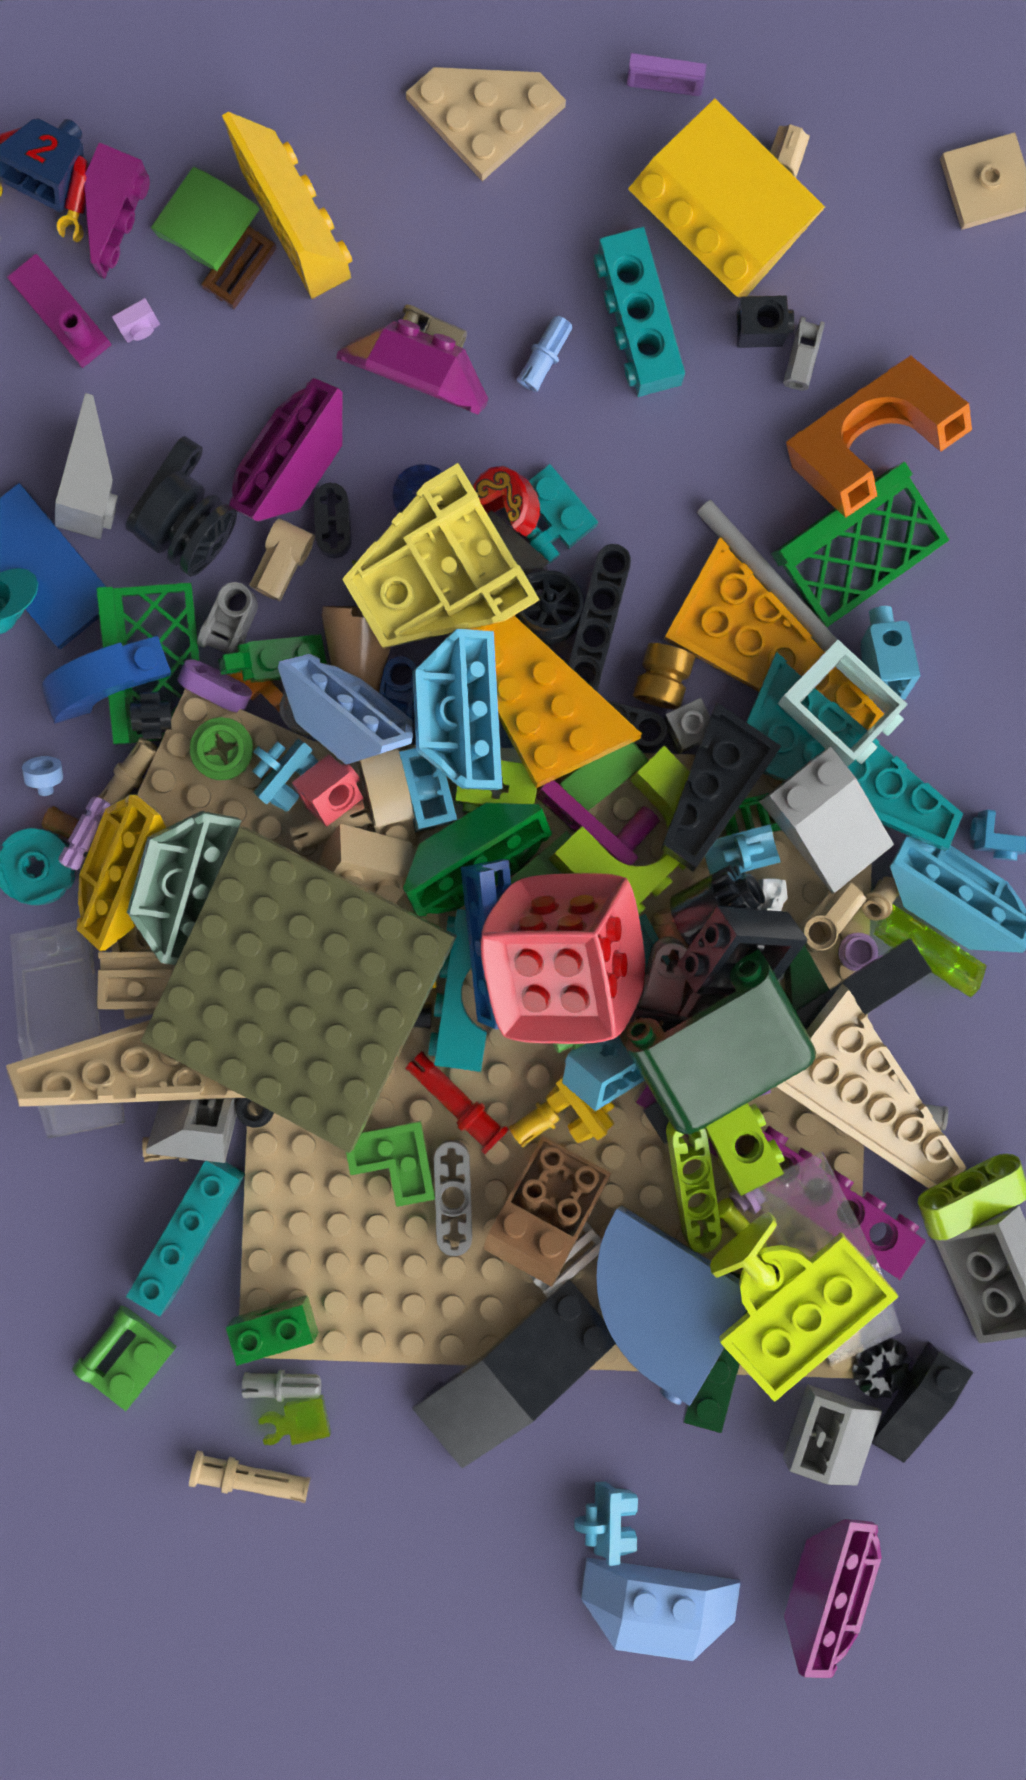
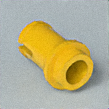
M547 1101L543 1104L537 1102L535 1104L536 1109L513 1125L508 1126L521 1147L526 1146L528 1142L548 1128L555 1129V1123L561 1120L557 1112L551 1108Z

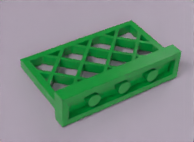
M905 461L891 467L874 479L877 497L845 518L834 508L771 553L777 565L783 566L812 612L826 627L832 625L950 540L910 479L913 473ZM903 489L912 501L909 516L891 513L893 497ZM885 503L884 511L875 510ZM917 511L922 518H917ZM868 514L882 517L878 538L860 535L862 520ZM889 518L908 522L904 543L886 540ZM915 523L928 526L935 540L925 547L912 545ZM854 525L853 533L844 532ZM837 536L852 539L848 560L829 557L831 542ZM859 540L877 544L873 565L855 562ZM884 545L903 549L900 565L895 569L881 567ZM823 547L822 555L813 554ZM910 550L917 551L916 554L909 558ZM806 558L821 561L817 582L804 580L795 566ZM828 562L846 566L843 587L824 584ZM853 567L872 570L870 585L864 591L850 589ZM879 572L888 573L878 580ZM809 586L816 588L815 595L813 594ZM823 589L842 592L839 608L829 616L820 605ZM848 594L857 595L847 602Z
M191 583L96 588L103 648L120 642L122 646L127 645L128 640L137 630L147 638H152L153 636L142 628L141 625L154 609L172 623L159 641L163 651L173 658L176 663L170 669V676L157 680L159 684L152 692H158L164 686L181 699L182 695L171 687L167 680L180 665L183 667L184 660L190 653L191 660L200 661ZM184 592L186 608L176 620L158 606L168 593ZM160 594L155 601L146 596ZM140 596L151 606L136 623L124 613L122 597ZM186 615L188 622V630L180 624V622ZM125 620L133 626L127 635ZM176 627L185 633L190 641V647L180 658L162 644ZM132 687L108 696L114 745L137 743L139 738H143V734L137 735V731H132L130 702H133V696L141 702L140 696L132 690ZM177 704L176 707L171 711V719H172V717H173V714H174V712H175V710H176L178 704ZM147 739L151 742L162 741V739Z

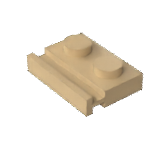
M98 952L100 970H98L97 1009H156L176 965L161 963L154 952Z

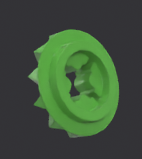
M224 717L213 718L201 724L193 734L190 742L191 759L195 767L203 775L214 780H233L236 776L246 771L253 757V740L246 728L239 722ZM216 734H219V737L226 744H238L227 752V765L219 755H206L217 748L218 738Z

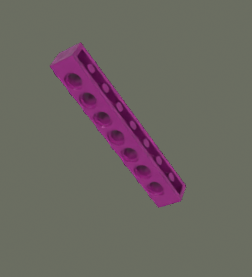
M646 1082L643 1083L633 1098L643 1108L656 1101ZM768 1126L765 1132L762 1130L767 1141L774 1139L783 1156L788 1158L789 1168L783 1175L760 1187L836 1237L842 1232L864 1257L901 1280L926 1242L925 1239L916 1234L919 1226L900 1213L894 1219L883 1212L887 1204L866 1191L864 1196L861 1197L850 1190L854 1184L853 1181L835 1169L828 1175L818 1168L821 1160L802 1147L798 1153L785 1146L789 1138L771 1126ZM740 1136V1137L736 1140L735 1150H736L737 1154L746 1155V1154L740 1153L739 1150H738V1141H739V1139L742 1137V1136ZM708 1137L710 1153L719 1158ZM812 1178H819L822 1185L819 1194L814 1197H806L803 1190L805 1183ZM851 1200L854 1204L852 1215L846 1219H838L836 1212L838 1205L843 1201ZM880 1222L885 1223V1236L881 1240L871 1241L870 1230L872 1226Z

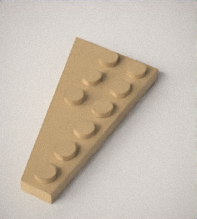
M842 984L806 1030L816 1050V1057L812 1065L776 1087L927 1188H931L965 1171L967 1167L932 1118L933 1116L916 1094V1090L887 1046L883 1044L873 1029V1025L857 1005L849 989Z
M150 1020L6 1065L7 1074L19 1107L246 1097L141 1042Z

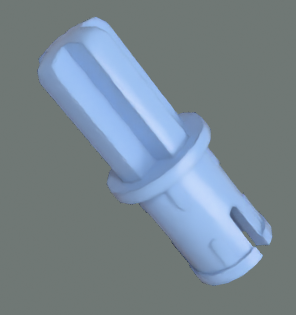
M555 316L539 343L532 345L531 350L533 352L516 379L526 389L530 390L531 388L533 392H538L552 364L558 363L557 355L572 330V324L561 316Z

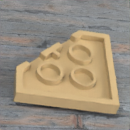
M433 67L406 92L407 101L481 181L486 179L562 111L566 104V99L541 72Z

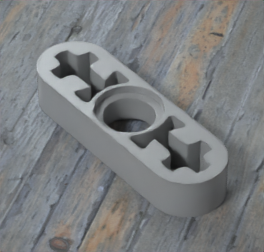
M447 1140L439 1145L434 1155L437 1244L443 1253L449 1256H460L470 1248L472 1243L470 1155L467 1147L462 1142ZM448 1148H455L456 1155H463V1161L457 1162L456 1176L464 1174L465 1181L448 1179L441 1182V1175L449 1176L448 1162L441 1161V1156L447 1155ZM449 1187L461 1189L465 1196L464 1203L454 1209L447 1207L442 1201V1193L445 1189ZM465 1213L466 1220L458 1218L459 1234H465L466 1239H461L458 1247H452L451 1241L444 1240L443 1235L450 1233L451 1220L443 1221L442 1214L456 1217Z

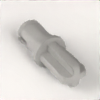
M279 1370L278 1374L245 1372L242 1380V1389L246 1390H243L242 1396L243 1398H277L278 1402H283L284 1398H318L321 1393L322 1383L320 1376L317 1374H286L285 1370Z

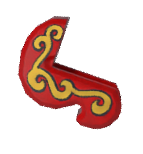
M505 466L490 467L478 476L472 487L477 493L487 515L489 516L505 507L513 529L525 537L528 536L536 528L540 517V503L537 493L530 482L519 473Z

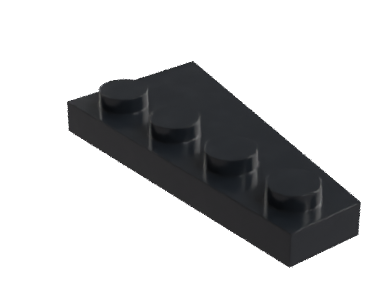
M716 702L661 850L694 872L782 746Z

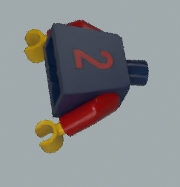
M37 118L32 119L23 127L1 133L0 182L60 213L64 208L68 209L67 215L62 216L57 222L58 233L64 238L67 226L73 224L75 225L73 240L76 243L81 241L84 236V230L78 222L79 213L84 214L86 206L84 183L86 182L87 177L85 173L89 163L84 158L83 143L80 141L82 138L80 127L74 121L65 119L56 128ZM0 183V197H1V195H2V193H3V187H2V184Z

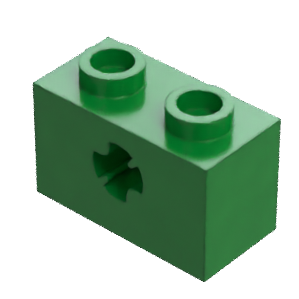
M308 1295L233 1317L226 1326L236 1366L312 1344L319 1333Z

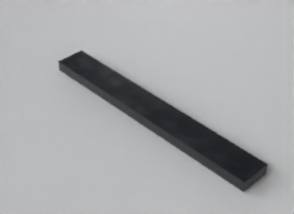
M907 938L795 1011L807 1030L843 984L849 989L857 1005L866 1015L930 974L932 970L912 939ZM656 1100L642 1110L662 1142L667 1144L666 1128L669 1120Z

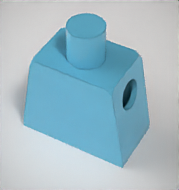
M876 607L869 611L871 625L861 640L862 662L898 696L905 700L920 678L910 625L907 621L894 622L892 607Z

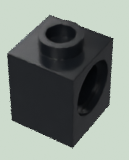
M787 295L741 297L736 310L737 348L783 347L788 334L793 333L794 310L788 309ZM767 316L773 320L775 326L764 327L759 324L757 318Z

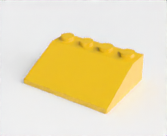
M716 98L653 157L628 188L736 297L740 298L748 296L825 208Z
M229 111L223 114L222 118L239 168L311 299L349 280L351 274L348 264L353 262L349 250L343 240L336 243L330 232L335 229L333 222L324 207L318 210L312 198L317 195L308 176L304 174L300 177L294 165L298 164V160L289 142L287 141L282 144L275 130Z

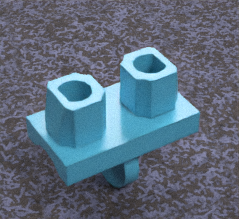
M299 738L279 762L276 760L286 748L278 741L268 753L259 746L254 750V753L262 760L252 772L259 778H262L270 767L273 769L253 793L265 804L271 802L285 811H289L299 798L298 793L285 784L295 771L301 776L319 762L311 754L313 749Z
M771 824L718 838L705 855L710 875L730 864L732 866L737 865L740 872L743 873L781 862L774 842Z
M606 1481L595 1482V1504H586V1515L579 1516L574 1520V1529L585 1534V1545L594 1546V1553L606 1558V1564L609 1566L620 1565V1556L637 1551L635 1530L630 1526L621 1527V1516L636 1515L638 1511L637 1495L628 1489H615Z

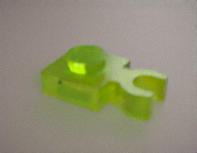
M323 1394L318 1398H304L287 1402L283 1407L285 1415L269 1411L262 1414L258 1420L259 1425L272 1423L276 1427L274 1434L264 1436V1445H274L284 1435L288 1434L290 1435L292 1445L330 1437L331 1435Z

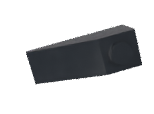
M929 1341L910 1371L912 1376L907 1377L904 1381V1390L898 1391L879 1423L872 1440V1444L903 1463L952 1409L973 1374V1371L962 1361Z

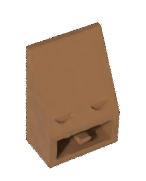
M542 1136L492 1225L483 1249L552 1287L612 1173ZM582 1217L583 1220L573 1236L569 1235L577 1221Z

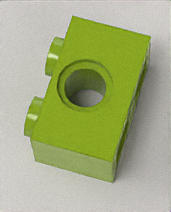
M746 1103L705 1127L707 1135L728 1177L740 1196L784 1174L779 1163L785 1161L783 1154L775 1140L767 1141L761 1127L765 1126L766 1122L755 1103L750 1106ZM745 1134L752 1135L755 1141L753 1150L746 1155L737 1154L735 1150L736 1140Z

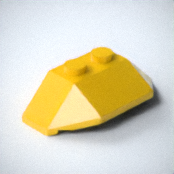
M129 795L124 800L118 801L105 809L79 874L78 906L80 918L77 919V931L99 951H106L136 926L128 915L127 909L146 841L149 836L166 828L161 815L137 795Z

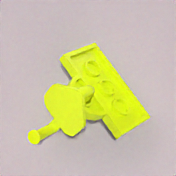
M725 1198L718 1203L719 1217L731 1227L737 1236L714 1256L710 1263L711 1273L718 1278L742 1268L739 1286L742 1303L748 1311L719 1336V1341L775 1402L899 1296L842 1232L810 1258L797 1248L785 1245L767 1247L766 1241L777 1226L775 1217L770 1212L762 1214L750 1224L734 1206L732 1199ZM773 1265H775L778 1268L777 1276Z

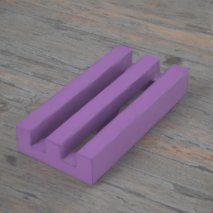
M631 53L627 85L629 87L699 97L702 92L707 64Z

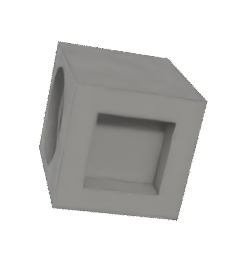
M701 698L666 714L663 718L667 725V732L678 754L700 745L710 718Z

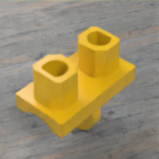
M563 1074L555 1083L556 1086L545 1097L546 1101L557 1113L571 1105L579 1115L567 1126L569 1133L577 1143L592 1137L598 1141L607 1135V1131L615 1124L608 1114L615 1105L611 1101L594 1111L562 1083Z

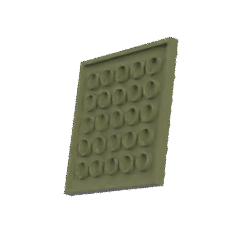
M240 827L141 1042L350 1153L356 1146L457 935L247 827Z

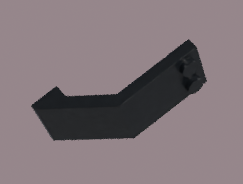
M569 1279L553 1294L537 1305L489 1351L444 1383L440 1381L412 1409L458 1465L464 1468L534 1422L616 1343L604 1319Z

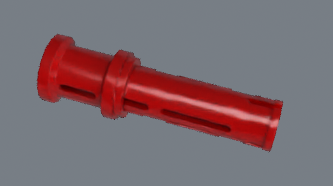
M423 1051L414 1060L425 1071L414 1061L405 1067L406 1071H409L458 1119L456 1122L457 1128L460 1131L466 1130L482 1146L481 1151L484 1154L509 1131L506 1125L501 1127L486 1113L485 1105L482 1102L476 1101L473 1103L464 1092L434 1065Z

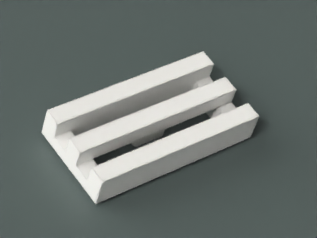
M582 1217L577 1221L569 1235L573 1236L583 1220ZM588 1222L583 1227L585 1234L576 1241L566 1262L591 1240L595 1244L561 1273L552 1287L530 1275L534 1283L542 1289L547 1298L599 1255L602 1239Z

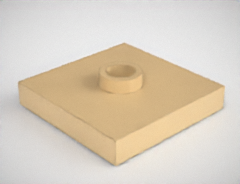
M1015 132L948 151L940 157L961 230L1026 211V166Z

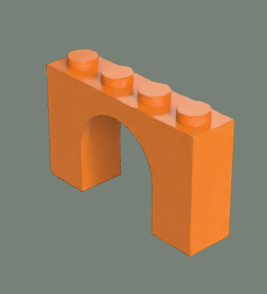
M910 355L786 441L792 468L846 518L877 497L872 469L849 450L852 442L860 434L882 424H902L913 428L941 452L972 430L969 403Z

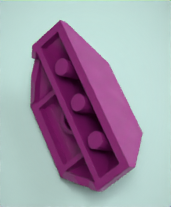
M399 319L398 322L393 321L348 343L337 352L336 359L360 367L466 409L474 414L479 415L487 405L488 397L466 350L456 346V341L449 336L443 334L431 336L419 331L420 326L411 321Z
M312 378L306 383V388L294 393L277 407L235 470L229 506L256 522L301 509L342 447L343 392L339 388Z
M844 1519L806 1540L784 1613L798 1673L803 1677L832 1678L837 1670L836 1664L846 1656L860 1633L882 1559L880 1541L877 1536L878 1525L872 1521Z

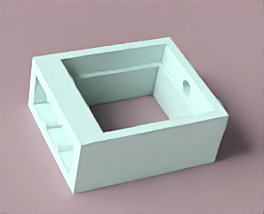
M839 640L819 658L778 703L824 748L832 747L847 767L855 759L862 764L875 751L877 746L872 741L881 732L889 736L904 720L899 713L908 705ZM834 667L839 669L885 712L851 749L801 704L805 697Z

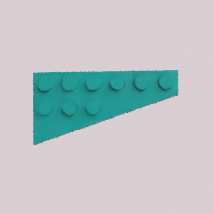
M776 652L746 722L782 746L763 774L784 782L816 755L826 750V748L778 705L782 697L802 676L786 663L787 660ZM816 688L801 702L849 749L867 732L861 724L838 704L828 700ZM875 738L872 741L877 746L875 751L862 764L855 759L848 766V769L856 777L881 823L943 851L948 850L963 813L928 782L924 783L906 767V763L899 757H894Z

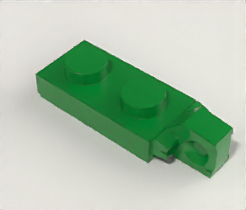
M321 634L247 642L237 646L238 653L224 654L221 659H218L221 675L242 673L243 681L250 680L251 683L282 680L278 670L279 661L306 654H312L320 658V663L327 664Z

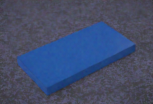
M18 483L0 498V573L6 570L21 568L29 570L36 576L38 581L37 594L32 603L26 608V611L57 648L61 650L100 617L96 588L107 586L62 532L55 527L52 520L26 489Z

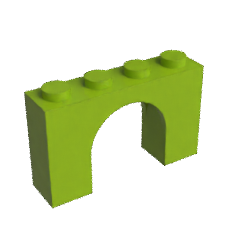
M663 746L630 781L660 811L668 831L690 771ZM583 826L549 858L562 874L603 873L627 878L636 899L639 915L645 909L641 902L650 893L657 897L672 882L668 875L677 866L682 870L686 868L665 852L654 864L639 867L626 865L612 857Z

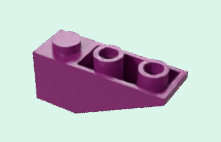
M99 142L85 173L87 178L84 185L90 259L99 277L105 279L109 269H113L119 260L120 243L124 234H129L133 228L135 221L134 211L139 199L143 200L146 197L150 186V179L141 159Z

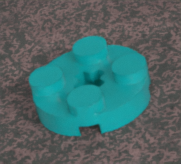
M28 828L12 834L3 843L2 846L4 847L0 851V887L9 897L24 904L46 905L58 900L74 884L75 870L69 869L59 862L61 852L64 847H69V845L56 833ZM36 857L38 861L44 862L45 867L41 870L42 874L39 877L34 873L28 874L26 868L31 865L30 858Z

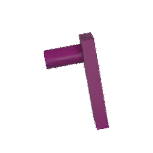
M37 253L7 276L13 286L82 368L112 345Z
M554 780L546 783L536 796L572 831L576 832L583 826L612 857L630 866L639 858L633 851L660 822V819L652 810L642 806L615 836Z

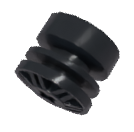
M177 471L168 476L148 498L136 521L134 535L157 553L165 552L168 549L167 559L175 566L180 565V569L192 577L202 572L222 550L236 524L237 512L228 504L222 505V501L216 495H210L204 499L205 489L183 471Z

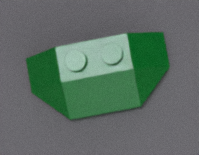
M486 802L421 842L403 886V890L416 915L423 917L427 916L428 913L439 914L456 911L465 905L461 867L506 859L509 860L510 877L519 872L536 854L541 843L547 841L552 835L543 809L539 804ZM494 871L496 886L498 885V875L497 871Z

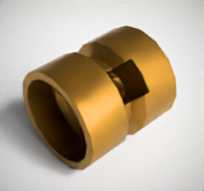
M648 643L642 662L646 673L638 676L633 697L642 702L665 709L676 710L680 708L686 691L682 681L689 679L695 656L674 646Z

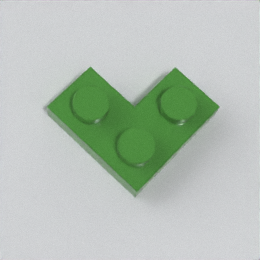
M421 1120L363 1131L354 1150L350 1153L346 1152L350 1175L389 1168L396 1207L435 1200Z

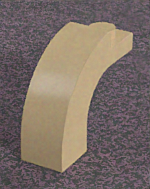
M398 748L357 761L373 822L374 833L412 842V845L417 844L413 824L414 812Z

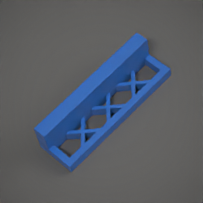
M506 859L461 867L477 1022L495 1030L499 1028L493 1015L483 971L481 937L483 925L490 911L504 891L511 885L509 860ZM494 871H497L498 875L497 887H495Z

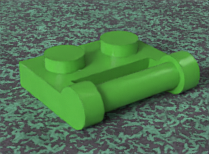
M120 1306L113 1315L115 1320L86 1357L78 1359L72 1367V1371L77 1377L92 1384L126 1412L177 1346L132 1310L125 1306ZM127 1329L131 1330L136 1334V1337L107 1374H105L97 1366Z

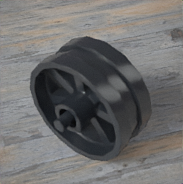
M541 570L529 574L527 579L534 591L539 589L543 591L540 596L537 595L539 601L515 616L545 644H555L567 640L575 633L583 610V594L578 584L568 575L558 571ZM568 598L572 602L573 606L563 605L560 603ZM558 614L572 616V618L564 623ZM536 615L537 622L531 620L528 616Z

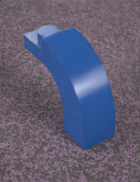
M155 636L124 646L120 642L81 656L49 674L42 683V690L55 724L92 713L93 706L105 697L134 686L168 677L171 671L159 638Z

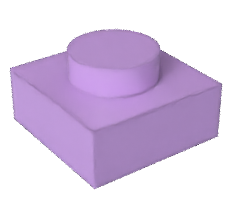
M146 298L112 316L127 343L132 340L139 341L147 338L153 333L154 328L160 325Z

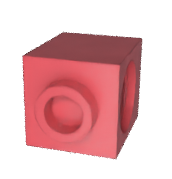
M330 754L292 782L306 809L326 827L363 799L356 785L360 781L358 774L349 764L343 763L341 765Z

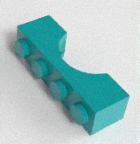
M457 909L456 917L448 916L446 930L457 935L451 948L450 955L447 956L440 970L439 978L447 980L445 993H437L434 1016L441 1017L439 1033L431 1032L428 1055L435 1056V1066L481 1072L487 1031L472 1021L462 1001V987L465 977L471 969L466 912L463 909Z

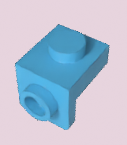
M987 809L978 812V816L973 818L970 828V838L975 840L974 850L994 852L993 859L1017 861V855L1026 854L1025 836L994 833L996 811Z

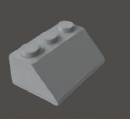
M1015 1206L953 1238L935 1240L979 1344L1026 1337V1220L1020 1206Z

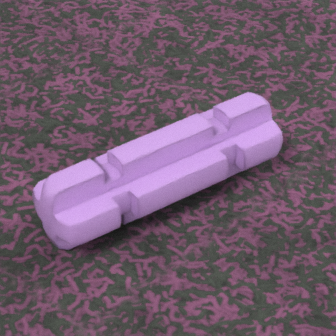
M96 796L90 799L85 808L87 814H82L68 840L69 847H64L59 856V862L62 865L76 871L80 868L85 859L83 854L90 849L106 808L111 806L107 801Z

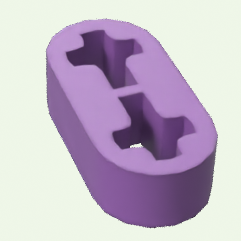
M186 660L177 679L187 690L236 713L240 709L245 711L252 695V691L247 685L227 674L221 675L219 670L197 660Z

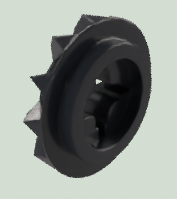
M886 1336L876 1337L865 1343L856 1354L853 1363V1378L857 1387L866 1395L876 1400L879 1397L891 1399L892 1393L896 1390H904L903 1382L906 1377L912 1376L909 1371V1363L913 1360L907 1354L906 1347L896 1339ZM883 1360L891 1365L890 1368L886 1369L885 1379L877 1373V1371L882 1369Z

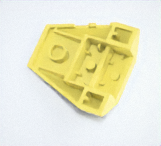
M459 463L424 483L416 492L415 498L402 513L399 512L391 521V526L377 542H373L342 579L382 648L449 634L456 629H471L506 621L539 601L537 594L521 567L516 564L485 512L477 493Z

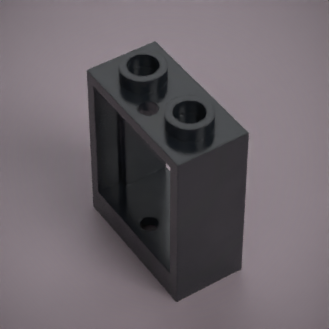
M717 906L677 966L695 994L730 995L736 992L730 979L731 969L736 963L725 962L739 943L753 944L744 957L759 949L779 980L808 939L789 912Z

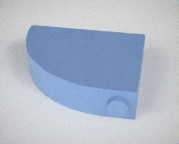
M621 1205L615 1211L606 1228L597 1261V1293L604 1321L623 1355L641 1374L661 1387L660 1393L665 1398L678 1405L683 1401L690 1406L724 1349L719 1341V1336L746 1312L741 1299L740 1279L731 1273L716 1278L711 1273V1261Z

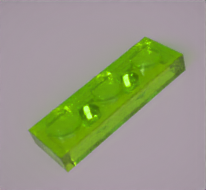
M892 904L891 914L886 919L878 921L874 935L891 947H895L905 939L911 938L931 968L932 973L946 981L951 987L958 989L971 998L980 989L987 965Z

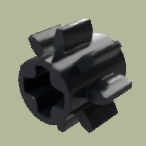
M159 692L140 693L141 702H130L132 731H142L143 740L162 739V730H172L170 701H160Z

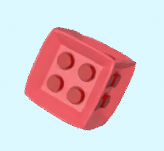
M603 873L546 874L520 879L512 883L504 891L486 918L481 937V958L490 1004L496 1024L504 1037L527 1043L589 1044L614 1039L623 1032L641 998L645 976V952L636 899L627 878Z

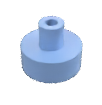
M35 757L22 765L24 783L29 787L37 788L38 794L41 796L53 794V786L63 780L61 761L55 757Z

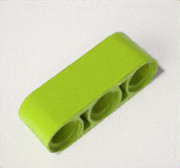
M999 1154L921 1193L917 1203L928 1236L935 1240H948L1025 1201L1026 1178L1021 1161L1014 1154Z

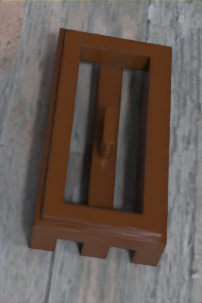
M248 226L218 271L210 270L201 283L202 288L208 293H213L217 299L225 301L229 307L235 310L277 249L275 243ZM247 238H252L253 240L242 256L238 258L220 287L217 286L216 283ZM262 245L263 247L261 248L257 256L254 258V260L252 261L246 272L243 274L237 285L229 294L228 292L230 291L232 286L235 284V282L237 281L243 270L246 268L254 254Z

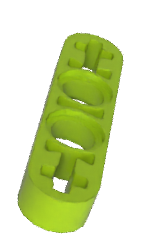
M669 1122L666 1128L682 1234L692 1250L698 1253H708L719 1245L722 1231L707 1131L703 1128L700 1131L688 1134L689 1142L692 1146L687 1147V1144L681 1137L685 1134L677 1132ZM692 1159L701 1160V1165L696 1172L692 1174L683 1173V1167L688 1161ZM694 1194H706V1198L701 1205L697 1207L688 1206V1201ZM698 1220H701L707 1228L703 1231L704 1236L698 1237L701 1233Z

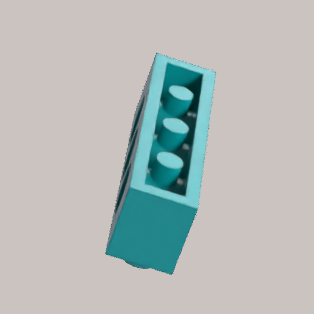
M640 227L600 238L598 254L593 255L594 265L598 278H605L608 290L603 292L608 314L614 313L618 326L614 327V336L618 349H625L628 363H624V372L629 387L635 385L637 396L641 397L681 386L685 370L645 228ZM629 272L636 277V280L631 283H625L618 278V275ZM633 308H639L647 316L643 319H634L628 314V311ZM643 344H650L657 350V353L652 356H645L640 353L638 347Z
M226 1161L225 1163L204 1162L126 1298L159 1317L169 1308L242 1183L245 1172Z

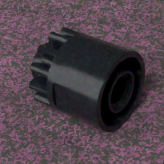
M731 864L672 895L670 899L673 920L689 947L717 906L762 910L761 907L766 904L764 892L758 881L749 873H741L737 865L732 866Z

